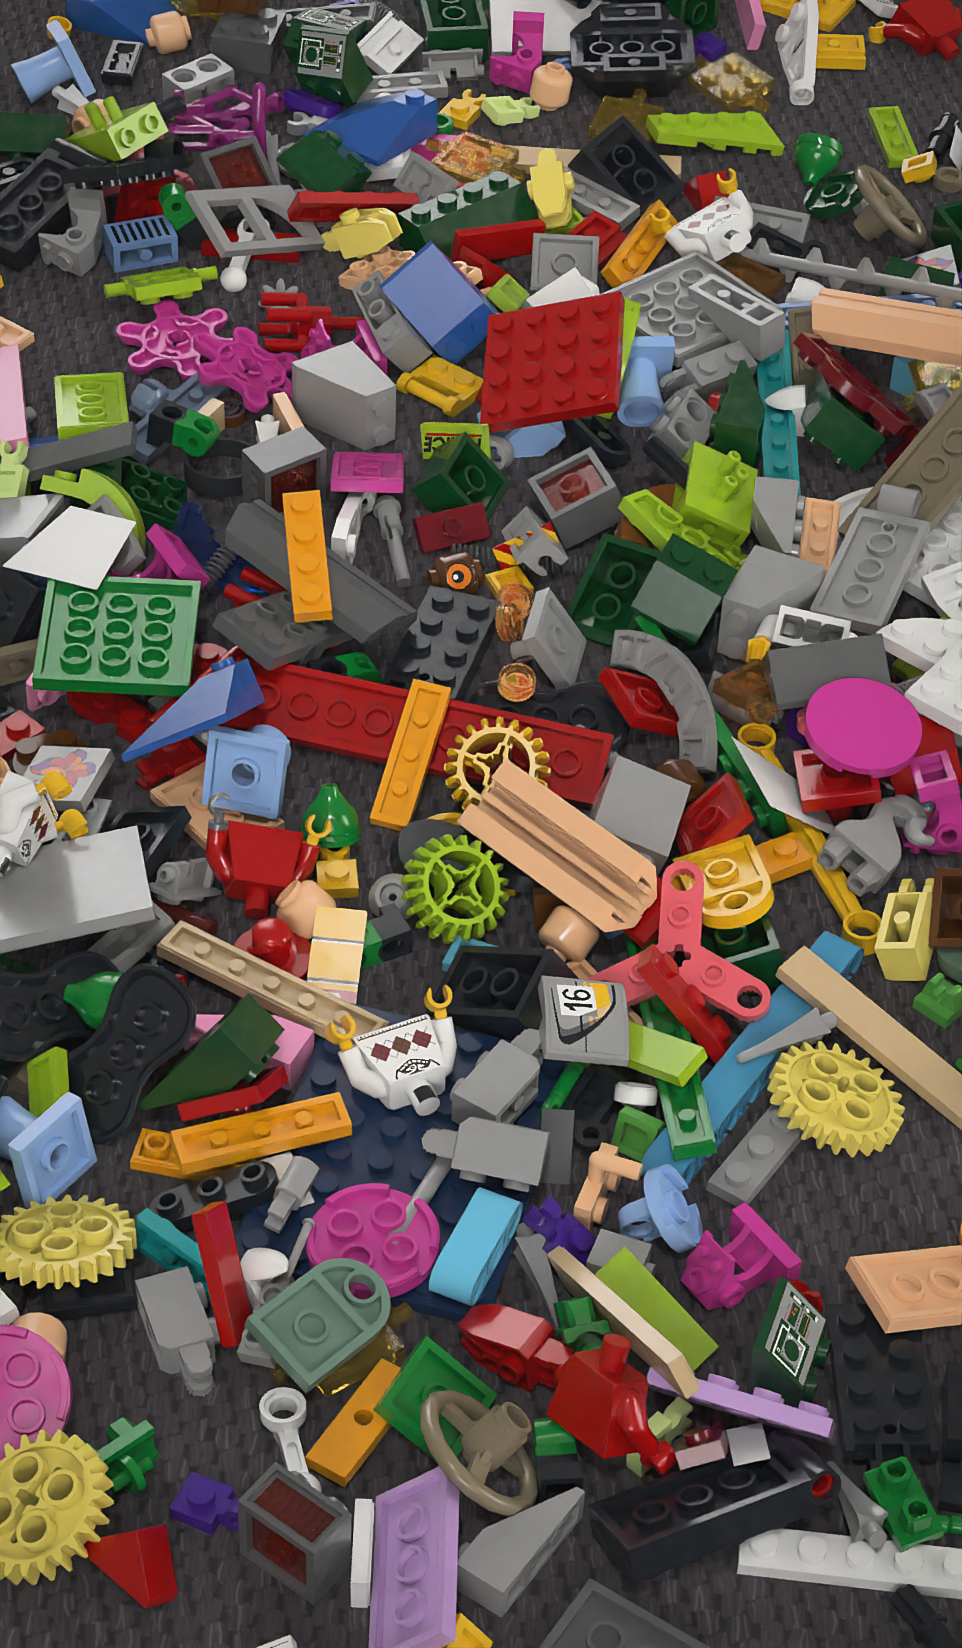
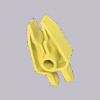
M545 148L537 154L538 166L530 167L531 180L527 181V188L530 200L535 202L539 219L546 224V229L566 226L572 218L571 191H575V183L572 172H566L563 161H557L555 150Z
M353 208L340 214L341 220L331 227V231L321 235L325 242L322 248L330 252L341 251L344 259L353 257L362 259L371 253L378 252L401 235L403 231L396 214L386 208L359 210Z

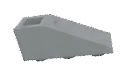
M377 270L367 279L363 280L352 292L382 353L403 372L409 373L429 357L432 351L425 338L380 288L379 285L386 279Z
M756 476L751 529L762 547L798 558L800 544H793V541L800 542L802 520L795 519V517L803 518L805 496L798 495L799 480Z

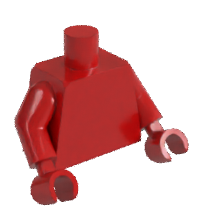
M607 1334L603 1338L601 1349L575 1352L555 1371V1380L558 1385L547 1408L546 1415L603 1459L638 1453L641 1456L640 1462L643 1466L647 1468L655 1466L657 1472L664 1475L677 1463L674 1448L664 1440L658 1441L648 1425L646 1411L648 1380L646 1376L626 1363L631 1342L623 1336Z

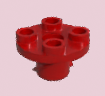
M268 917L259 920L251 930L242 934L233 945L302 980L307 978L311 944L307 938L293 933L290 926L282 919Z

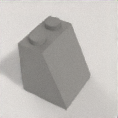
M353 341L292 362V403L302 423L363 450L379 445L382 446L395 440L396 385Z
M52 493L0 498V559L2 561H9L20 551L22 546L34 539L65 511L64 495Z
M755 545L723 597L717 653L727 655L732 659L745 661L748 640L755 637L762 620L766 616L771 614L779 615L781 605L809 611L823 583L825 566ZM773 643L770 646V650L776 649ZM750 659L749 663H753L758 659Z
M617 755L593 800L589 818L656 866V875L658 876L668 859L691 785Z

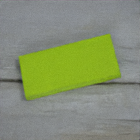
M122 372L54 377L58 440L129 422L124 375Z

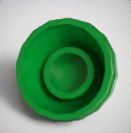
M804 133L798 137L795 144L796 165L802 174L804 185L814 186L819 180L830 175L837 168L843 156V146L835 139L826 135Z
M322 784L317 797L304 812L300 830L303 833L302 840H307L308 837L305 822L309 816L315 814L311 826L315 833H321L324 830L327 819H330L332 824L329 834L319 839L318 844L321 848L345 847L358 842L361 838L362 830L358 814L353 805L340 793L337 784Z
M104 971L96 973L81 982L67 984L64 1000L75 1008L89 1027L97 1030L104 1018L113 987L124 972Z

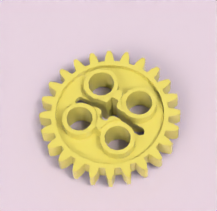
M818 1041L815 1048L809 1043L803 1042L800 1049L792 1045L787 1054L782 1052L769 1075L771 1081L767 1090L773 1093L770 1103L780 1106L777 1116L789 1117L791 1119L787 1126L788 1129L800 1128L803 1130L801 1139L807 1140L812 1136L816 1139L818 1149H821L825 1143L831 1145L835 1155H838L841 1148H845L851 1157H855L858 1150L864 1155L870 1156L873 1149L882 1152L886 1144L890 1145L904 1121L901 1115L905 1107L898 1104L902 1095L891 1091L895 1082L880 1078L884 1071L882 1068L872 1070L868 1067L870 1064L868 1057L859 1061L855 1059V1050L851 1049L846 1055L841 1053V1049L836 1043L832 1050H827L822 1041Z
M65 1195L62 1201L56 1202L50 1196L47 1197L45 1204L29 1201V1209L15 1207L14 1216H1L0 1272H5L7 1280L19 1277L20 1285L22 1286L31 1281H37L38 1289H41L47 1283H54L55 1288L60 1289L64 1282H71L74 1287H79L80 1280L82 1279L96 1283L98 1282V1274L113 1276V1267L125 1268V1259H133V1249H137L135 1220L129 1218L128 1210L119 1211V1204L117 1203L105 1206L104 1198L91 1203L88 1202V1195H84L78 1201H72L70 1195Z
M40 1430L36 1443L24 1434L21 1437L19 1449L15 1450L10 1444H5L6 1457L2 1461L0 1460V1580L6 1577L14 1585H18L22 1578L31 1585H36L40 1572L50 1581H53L56 1576V1567L59 1565L69 1572L72 1571L71 1557L77 1554L85 1559L88 1557L87 1550L84 1547L87 1540L100 1542L101 1538L94 1531L96 1525L109 1524L110 1520L101 1512V1509L114 1504V1500L105 1493L114 1484L105 1475L109 1468L99 1458L100 1454L75 1434L69 1438L62 1430H57L52 1438L45 1430Z

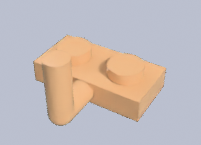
M603 1142L599 1150L593 1152L589 1157L588 1176L574 1206L573 1216L590 1232L595 1223L602 1225L605 1220L609 1206V1199L606 1198L608 1191H617L622 1176L639 1181L643 1169L642 1163L618 1157L619 1147Z

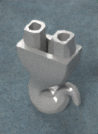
M897 795L895 797L882 798V802L875 803L868 817L863 820H845L836 825L823 845L817 862L828 871H834L839 866L843 867L850 873L846 881L848 888L860 897L869 891L876 894L887 883L901 859V845L895 827L903 829L906 839L914 845L931 847L935 841L932 836L922 832L926 828L928 821L922 806L907 795Z

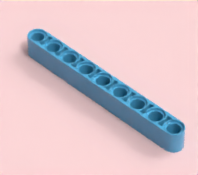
M824 931L810 948L813 953L847 981L852 978L849 974H855L864 955L862 947L828 931ZM783 982L771 996V1007L768 1014L763 1019H759L757 1022L751 1021L702 1081L716 1147L728 1135L725 1133L726 1129L731 1131L747 1111L749 1106L746 1104L748 1102L753 1103L770 1082L767 1078L775 1063L778 1061L781 1053L787 1054L788 1050L761 1056L744 1063H738L736 1056L772 1037L814 1009ZM665 1127L642 1159L643 1169L641 1176L644 1177L650 1169L669 1164L678 1171L688 1186L706 1163L703 1160L704 1157L710 1158L712 1154L674 1161L667 1127Z

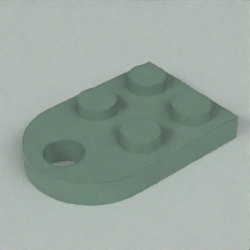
M347 1258L329 1259L313 1267L250 1315L244 1327L305 1393H308L377 1338L389 1317L391 1307L390 1295L383 1279L366 1264ZM352 1283L364 1284L369 1288L372 1297L358 1299L351 1294L348 1286Z

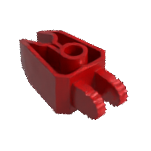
M501 1304L473 1306L458 1324V1329L464 1333L460 1343L475 1362L525 1391L532 1390L538 1382L550 1388H557L558 1383L555 1380V1371L574 1354L572 1348H568V1345L564 1346L563 1343L555 1340L554 1330L544 1318Z

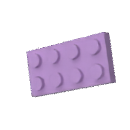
M649 1368L647 1380L649 1387L653 1391L676 1398L679 1396L685 1401L755 1422H762V1424L775 1428H787L795 1434L828 1444L833 1443L837 1426L833 1419L828 1418L830 1413L827 1412V1408L805 1401H800L798 1408L783 1404L784 1399L781 1398L782 1395L758 1387H754L752 1395L739 1391L740 1386L736 1385V1381L715 1374H709L707 1381L696 1378L700 1385V1390L686 1400L654 1369Z
M440 1467L376 1496L368 1648H441L455 1642L460 1489L444 1474Z

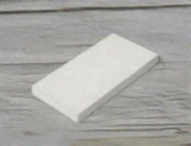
M489 0L491 55L512 56L514 11L544 13L542 55H571L570 32L581 21L590 17L591 12L599 4H610V2L591 0L586 8L578 9L565 0Z

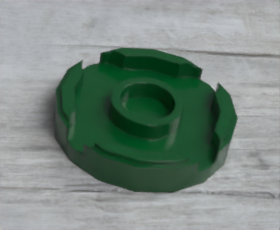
M849 171L828 176L826 178L827 183L821 187L819 183L812 186L806 193L803 202L811 217L815 219H828L851 210L864 197L855 182L854 172Z

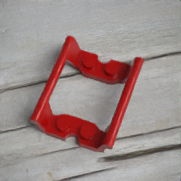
M195 641L192 674L197 676V678L191 682L190 688L201 677L213 672L211 664L231 656L234 662H236L238 653L246 655L247 653L236 645L230 650H226L215 643L199 645ZM66 691L67 702L77 714L97 725L105 722L116 724V735L132 744L180 698L174 696L156 713L152 714V711L124 694Z

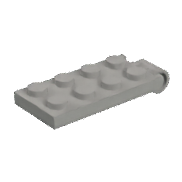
M883 484L878 496L877 510L863 507L858 508L811 605L810 612L852 621L850 630L871 635L876 634L877 631L887 625L930 532V522L915 519L921 502L920 491Z

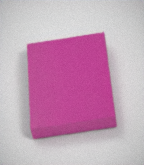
M335 452L333 454L330 491L403 493L404 455L402 453Z

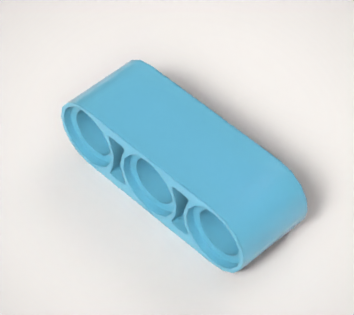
M478 1188L433 1267L429 1280V1290L470 1306L475 1305L518 1227L523 1203L484 1188Z

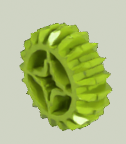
M451 834L442 836L440 841L432 838L425 843V848L419 847L413 852L415 860L411 859L405 864L404 868L410 874L403 876L400 883L410 888V890L404 892L401 895V899L411 901L413 905L407 909L406 915L413 916L417 914L420 919L416 923V928L421 929L428 925L430 927L429 938L434 939L442 934L444 944L452 943L457 934L460 935L463 943L469 942L471 937L478 940L485 936V930L491 931L497 926L495 919L504 916L506 911L500 904L507 902L510 895L501 891L500 888L508 885L509 879L499 878L498 872L503 869L504 864L497 863L493 865L490 859L494 855V850H488L484 854L480 852L481 841L475 840L468 845L466 835H460L454 841ZM441 860L456 861L467 868L464 871H459L450 864L446 866ZM463 879V882L457 887L458 890L455 895L447 899L453 892L452 889L455 884ZM476 880L480 887L481 896L476 891ZM429 882L434 888V899L430 893ZM448 907L453 908L460 914L465 913L470 919L454 918L444 913L443 910Z

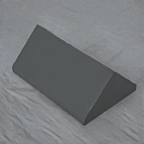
M882 633L768 650L761 660V668L777 711L807 706L809 700L818 689L839 679H870L892 688Z

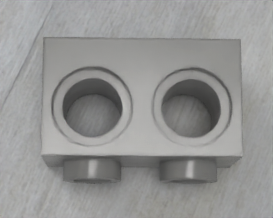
M212 53L162 74L163 99L165 100L173 96L175 90H183L185 104L223 90L227 85H235L234 69Z
M692 388L680 396L675 393L663 404L662 409L664 413L651 424L649 429L652 433L648 440L653 436H657L682 459L694 441L705 444L710 435L709 428L714 413H717Z

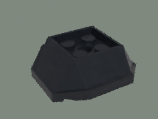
M661 3L599 4L591 12L590 17L581 21L570 32L572 76L580 78L600 98L668 97L687 75L695 74L696 62L692 29L681 19L669 14L670 10Z

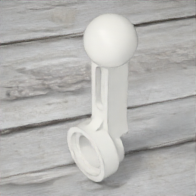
M245 218L237 228L238 242L257 241L258 239L254 232H245L250 227ZM251 255L232 257L229 267L223 270L220 277L221 284L225 290L239 292L245 287L247 283L245 271Z
M280 1387L268 1391L260 1400V1419L263 1425L273 1433L274 1439L280 1446L285 1468L290 1472L297 1471L301 1473L313 1488L322 1493L318 1479L308 1472L299 1439V1428L307 1416L304 1396L299 1391L288 1387ZM280 1410H289L294 1413L293 1416L286 1419H278L272 1416Z

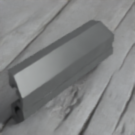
M260 499L254 500L250 504L247 502L239 504L225 529V545L291 592L284 516ZM326 547L333 619H330L331 622L360 643L375 640L382 634L380 632L384 628L394 634L407 630L417 620V610Z

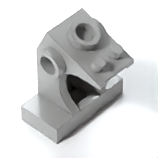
M70 187L68 202L72 227L63 235L39 233L38 237L44 263L48 265L50 263L55 264L63 271H69L82 277L97 262L101 246L104 245L103 225L108 224L103 190L75 189V187Z

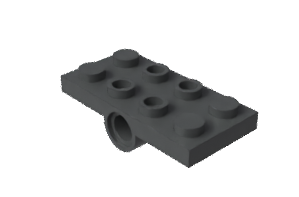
M288 590L219 613L213 624L216 630L268 671L288 663L307 667V661L320 659L325 649L354 639L330 620L295 623L292 593Z

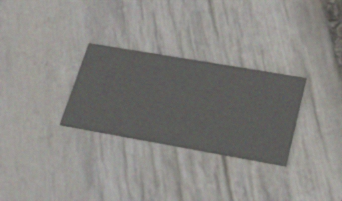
M542 1108L541 1130L550 1132L540 1183L570 1185L575 1110Z

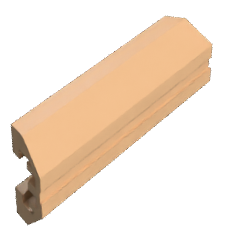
M822 288L819 296L815 297L811 302L812 330L814 334L820 335L828 344L962 367V311L828 288Z
M505 759L491 777L494 780V786L489 792L486 791L483 794V800L478 806L470 803L456 821L458 825L602 931L611 932L635 927L647 907L650 908L657 899L656 866L512 762Z

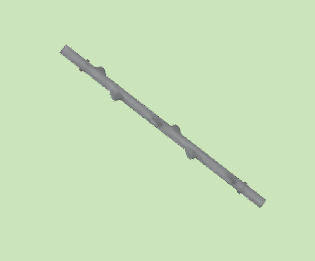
M759 238L753 249L745 246L742 251L733 252L725 257L738 260L740 263L750 262L779 268L786 283L792 282L798 271L828 277L831 289L841 290L847 281L882 287L887 296L901 295L902 291L935 297L937 307L949 309L955 301L962 304V288L931 283L926 267H919L912 278L909 279L875 272L872 262L868 257H864L861 260L857 269L824 263L821 250L817 247H813L805 259L771 253L764 238Z

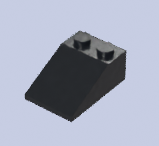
M624 115L620 116L583 147L567 165L572 171L640 205V216L637 220L642 217L650 204L660 199L666 206L687 187Z
M461 945L432 999L438 1004L444 1003L443 986L447 985L452 991V1000L446 1011L447 1017H452L453 1025L469 1031L513 1041L517 1035H521L524 1029L539 1030L543 1017L538 993L541 975L579 978L553 949ZM427 1008L425 1013L435 1018L434 1012Z

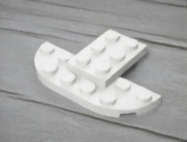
M897 619L877 631L876 634L882 633L885 651L926 672L905 692L904 697L913 705L918 713L962 736V622L957 619Z

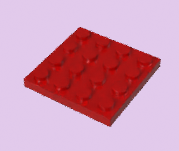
M621 291L488 315L480 424H489V433L619 411L625 299Z

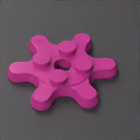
M163 300L154 305V314L156 315L154 321L147 324L123 322L116 328V334L123 344L141 348L128 357V365L133 373L144 375L159 367L173 368L178 371L180 378L184 382L198 371V367L203 361L208 360L207 357L198 353L193 348V337L196 332H207L225 342L233 341V338H224L215 334L217 331L222 330L227 322L228 315L224 310L212 308L200 315L188 316L182 314L177 303L170 300Z
M236 327L233 330V341L230 342L219 340L207 332H196L193 337V348L211 361L209 363H201L198 367V380L202 384L212 387L217 385L230 387L242 396L244 407L254 413L263 410L268 405V397H273V394L285 392L292 403V381L287 376H292V362L300 360L297 356L287 352L279 354L269 353L259 346L257 335L246 327Z

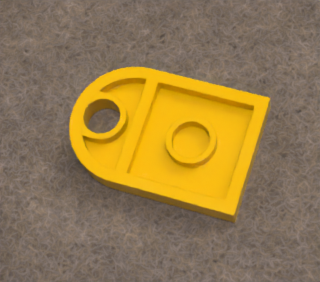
M749 834L673 859V863L689 861L701 869L704 877L702 924L707 927L733 929L748 925L766 914L774 902V891L770 877ZM679 874V880L684 891L692 888L695 884L694 878L692 879L687 874H684V876Z

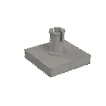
M548 587L536 592L521 641L512 642L510 651L513 660L517 659L516 664L518 665L535 659L556 689L575 684L587 640Z

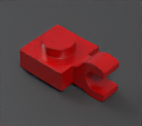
M188 737L151 752V758L142 759L136 764V768L143 776L135 779V783L146 791L159 784L165 775L172 779L205 762L206 754Z

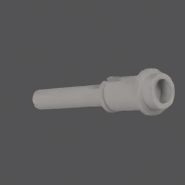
M384 495L375 501L372 511L379 521L382 538L387 540L397 586L408 587L411 585V579L401 540L404 534L399 516L401 505L393 496Z

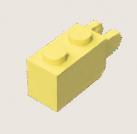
M934 878L926 879L923 892H916L912 879H903L898 892L888 893L874 947L884 977L887 980L926 981L933 949L928 945Z

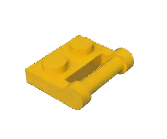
M433 355L411 373H402L398 378L396 389L405 395L411 393L441 408L445 415L454 418L475 401L483 383V378Z

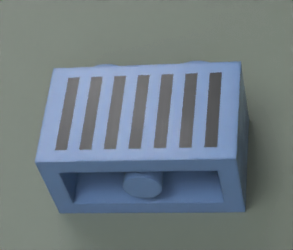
M165 215L103 225L104 251L114 273L179 261L178 236Z

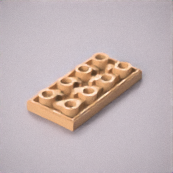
M384 246L378 252L371 253L364 259L353 262L350 268L338 277L339 284L346 289L354 290L363 280L367 279L377 270L387 279L414 256L415 252H401L392 250L389 246ZM462 261L453 262L474 285L483 280L481 269L467 266Z

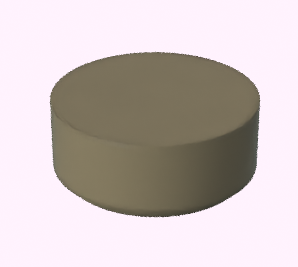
M941 167L937 169L936 175H933V186L947 193L962 190V171L954 167Z

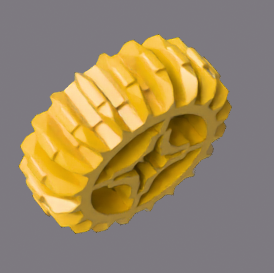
M497 717L496 727H490L488 720L483 718L481 720L482 730L477 732L472 725L466 727L469 739L461 735L455 737V742L461 750L449 748L447 751L448 757L455 762L444 764L445 772L452 774L445 782L447 788H457L451 795L454 802L465 799L462 805L463 811L467 809L470 803L478 806L483 800V794L486 791L489 792L494 786L490 767L493 765L496 768V764H501L502 760L504 761L505 759L511 762L513 746L519 748L527 756L530 762L528 775L548 788V784L540 778L551 776L550 767L542 765L550 760L549 754L544 751L538 752L543 747L541 738H535L530 741L533 735L532 728H524L518 733V720L514 719L508 728H504L503 717ZM499 742L493 752L489 754L477 752L473 755L481 747ZM467 766L474 768L476 773L484 776L482 794L474 791L467 783Z

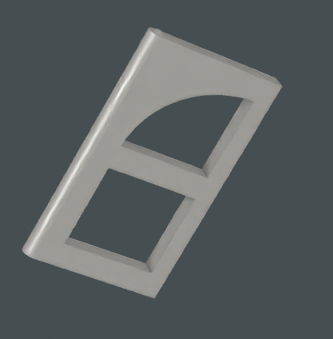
M289 184L193 190L185 193L187 202L221 258L321 250L325 244L313 222H290L287 210L296 194ZM237 205L258 240L231 242L210 207ZM256 205L279 214L302 237L276 239Z

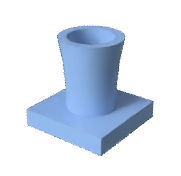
M58 20L46 25L56 44L55 47L32 58L11 64L31 104L54 87L73 78L84 97L96 92L70 38Z
M634 336L620 387L619 411H617L618 419L626 426L650 427L664 413L662 409L664 402L660 393L663 391L659 387L658 382L668 373H672L675 351L674 336Z
M255 725L246 731L221 726L210 728L201 804L208 805L209 798L212 795L222 792L230 796V801L225 798H219L214 802V807L278 819L282 813L286 771L291 759L290 740L280 730L270 725Z
M70 1092L62 1096L39 1118L9 1096H2L0 1099V1157L12 1161L24 1206L28 1209L30 1208L29 1201L45 1204L47 1197L51 1196L56 1199L97 1162L82 1100Z

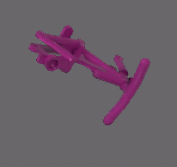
M257 82L253 86V95L238 89L237 85H227L223 90L185 104L187 109L185 112L174 117L175 124L166 125L168 129L167 134L204 133L208 135L209 142H183L185 151H210L256 136L268 161L265 115L271 111L281 113L284 108V96L281 92H274L266 97V87L261 82ZM175 90L173 95L180 94L185 102L184 91ZM230 96L243 101L241 104L229 103L214 109L215 102ZM249 120L252 121L253 131H246L250 126ZM210 122H220L221 126H223L225 129L216 126ZM255 156L259 182L261 186H269Z

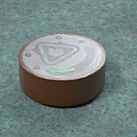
M234 397L219 399L224 402L225 428L239 427L246 422L247 409L244 407L242 400Z

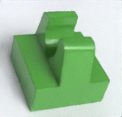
M938 973L927 982L922 992L914 998L912 1007L946 1029L962 1015V987L958 984L956 986L952 985L944 979L942 973Z
M626 1105L619 1112L610 1145L619 1147V1152L642 1162L651 1144L664 1130L665 1122Z

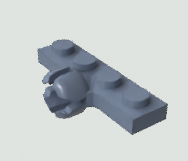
M198 371L175 390L167 389L164 384L156 379H144L143 384H139L133 391L131 396L132 405L130 404L129 406L130 412L141 419L135 425L138 430L136 454L130 455V457L147 466L171 445L164 442L158 448L146 443L149 414L164 399L198 412L212 397L218 400L225 398L229 394L230 387L223 385L206 386L198 380Z

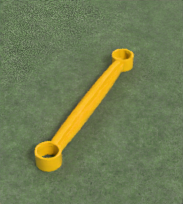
M749 723L739 729L737 737L739 742L785 771L775 756L776 733L770 726L763 723ZM759 741L766 745L757 747L749 745L746 742ZM785 813L787 829L790 833L794 831L813 857L811 871L843 922L841 938L864 949L863 956L874 954V947L882 919L874 912L862 910L854 892L848 888L847 878L841 866L834 871H828L817 862V858L826 842L821 830ZM864 929L874 935L859 936L852 933L851 930Z

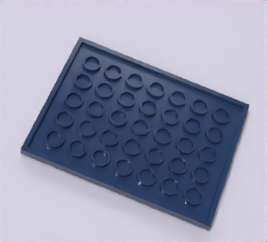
M353 1004L388 1021L389 1026L413 1018ZM454 1027L457 1050L453 1071L445 1077V1091L437 1095L440 1100L437 1110L429 1115L421 1116L417 1114L412 1104L395 1110L388 1109L379 1098L375 1099L354 1088L338 1055V1052L341 1051L340 1046L332 1044L320 1036L292 1103L340 1092L352 1122V1135L270 1154L269 1157L291 1151L293 1157L302 1156L311 1160L319 1167L317 1177L309 1190L314 1203L299 1207L298 1211L292 1210L279 1234L263 1226L269 1215L267 1212L274 1199L266 1204L248 1209L235 1237L240 1262L247 1250L253 1248L277 1250L283 1253L289 1260L303 1227L302 1221L305 1218H313L317 1211L325 1205V1199L345 1188L360 1184L382 1183L389 1184L390 1189L413 1196L438 1157L435 1153H426V1150L423 1149L421 1138H423L426 1130H431V1128L459 1130V1124L451 1120L452 1101L450 1100V1093L453 1086L460 1078H466L474 1070L479 1057L485 1051L490 1052L501 1039L509 1043L512 1041ZM543 1058L538 1078V1096L516 1119L513 1125L541 1130V1118L538 1112L569 1061ZM451 1168L428 1204L435 1214L440 1228V1253L478 1188L481 1187L523 1203L519 1224L523 1223L522 1219L529 1207L536 1185L530 1184L529 1192L518 1191L503 1187L504 1179L487 1175L485 1183L459 1178L461 1170ZM516 1231L480 1297L473 1306L496 1304L516 1245ZM305 1245L292 1274L294 1281L311 1270L306 1257ZM431 1273L412 1290L390 1298L391 1306L455 1322H460L473 1307L430 1291L428 1286Z

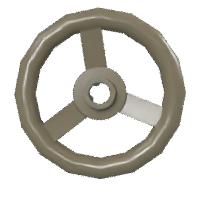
M865 164L857 167L854 170L855 182L868 203L857 214L858 218L853 222L860 235L870 242L874 238H880L890 229L908 245L916 248L925 245L928 241L926 229L920 217L902 193L875 168ZM903 223L908 224L911 230L908 227H906Z
M453 1390L432 1392L420 1408V1427L431 1455L444 1474L468 1498L488 1511L511 1517L531 1508L538 1498L536 1472L527 1451L522 1446L526 1443L527 1434L532 1429L531 1422L523 1410L511 1402H505L501 1406L495 1405L489 1409L473 1397ZM439 1413L463 1434L461 1438L462 1453L469 1463L467 1469L460 1463L447 1444L440 1428ZM502 1466L515 1475L519 1482L518 1495L508 1497L496 1493L484 1485L488 1472H494Z

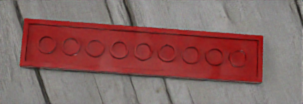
M238 653L236 662L248 658L265 702L218 726L246 731L255 725H270L280 730L290 740L291 744L387 764L410 690L292 664H286L268 671L249 655ZM450 699L427 774L445 778L452 776V774H448L444 770V764L455 762L448 757L447 751L449 748L461 750L455 742V737L461 735L469 739L470 737L466 729L468 725L474 726L478 732L482 730L481 720L483 718L488 720L490 727H496L497 717H503L504 728H508L515 719L519 721L518 733L524 728L530 727L533 730L530 741L535 738H541L543 741V747L538 752H548L550 760L542 765L550 767L551 776L540 779L548 784V789L572 806L591 810L593 800L604 780L614 741L613 734ZM499 742L485 745L473 755L477 752L489 754L497 748ZM513 746L511 762L529 774L530 762L527 756L519 748ZM500 763L496 764V768L493 765L490 767L492 775L499 768ZM467 766V783L483 786L484 776L476 773L474 768Z

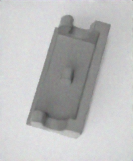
M526 506L501 532L506 542L521 535L520 539L524 543L520 547L515 543L510 547L514 559L519 564L524 562L536 574L546 576L545 568L538 564L541 557L550 556L554 562L560 565L569 558L561 543L559 544L540 527L546 524V522ZM532 531L533 534L529 537L526 532Z

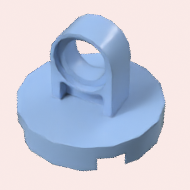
M664 1164L646 1172L644 1176L645 1197L627 1204L618 1212L621 1235L630 1238H643L644 1242L652 1241L662 1236L667 1244L678 1253L686 1252L697 1246L696 1244L699 1243L703 1234L699 1210L696 1203L690 1206L687 1205L681 1191L689 1187L675 1168L669 1164ZM637 1221H646V1223L640 1225L631 1224Z

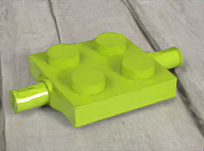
M214 265L199 269H188L183 266L120 277L121 282L104 284V293L106 298L121 295L131 296L143 305L158 303L161 301L160 297L173 295L174 299H184L192 297L193 291L202 290V281L217 280L218 273Z

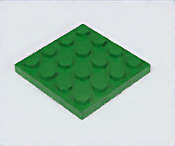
M105 576L98 589L95 590L48 578L32 676L33 690L181 697L191 686L201 581Z

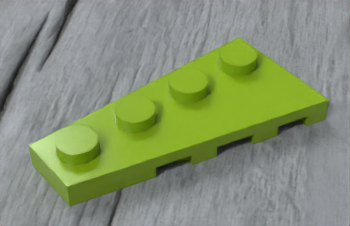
M722 111L717 114L691 112L689 114L677 115L662 113L661 115H648L645 127L656 143L697 147L698 142H702L714 150L725 151L726 145L743 147V153L756 154L757 149L770 150L771 156L782 155L785 147L763 116L755 111H747L745 113Z
M647 489L623 497L617 507L628 518L629 522L652 542L657 550L662 551L674 533L740 571L741 568L738 566L739 558L729 551L723 555L708 543L711 537L700 529L696 530L683 525V516Z

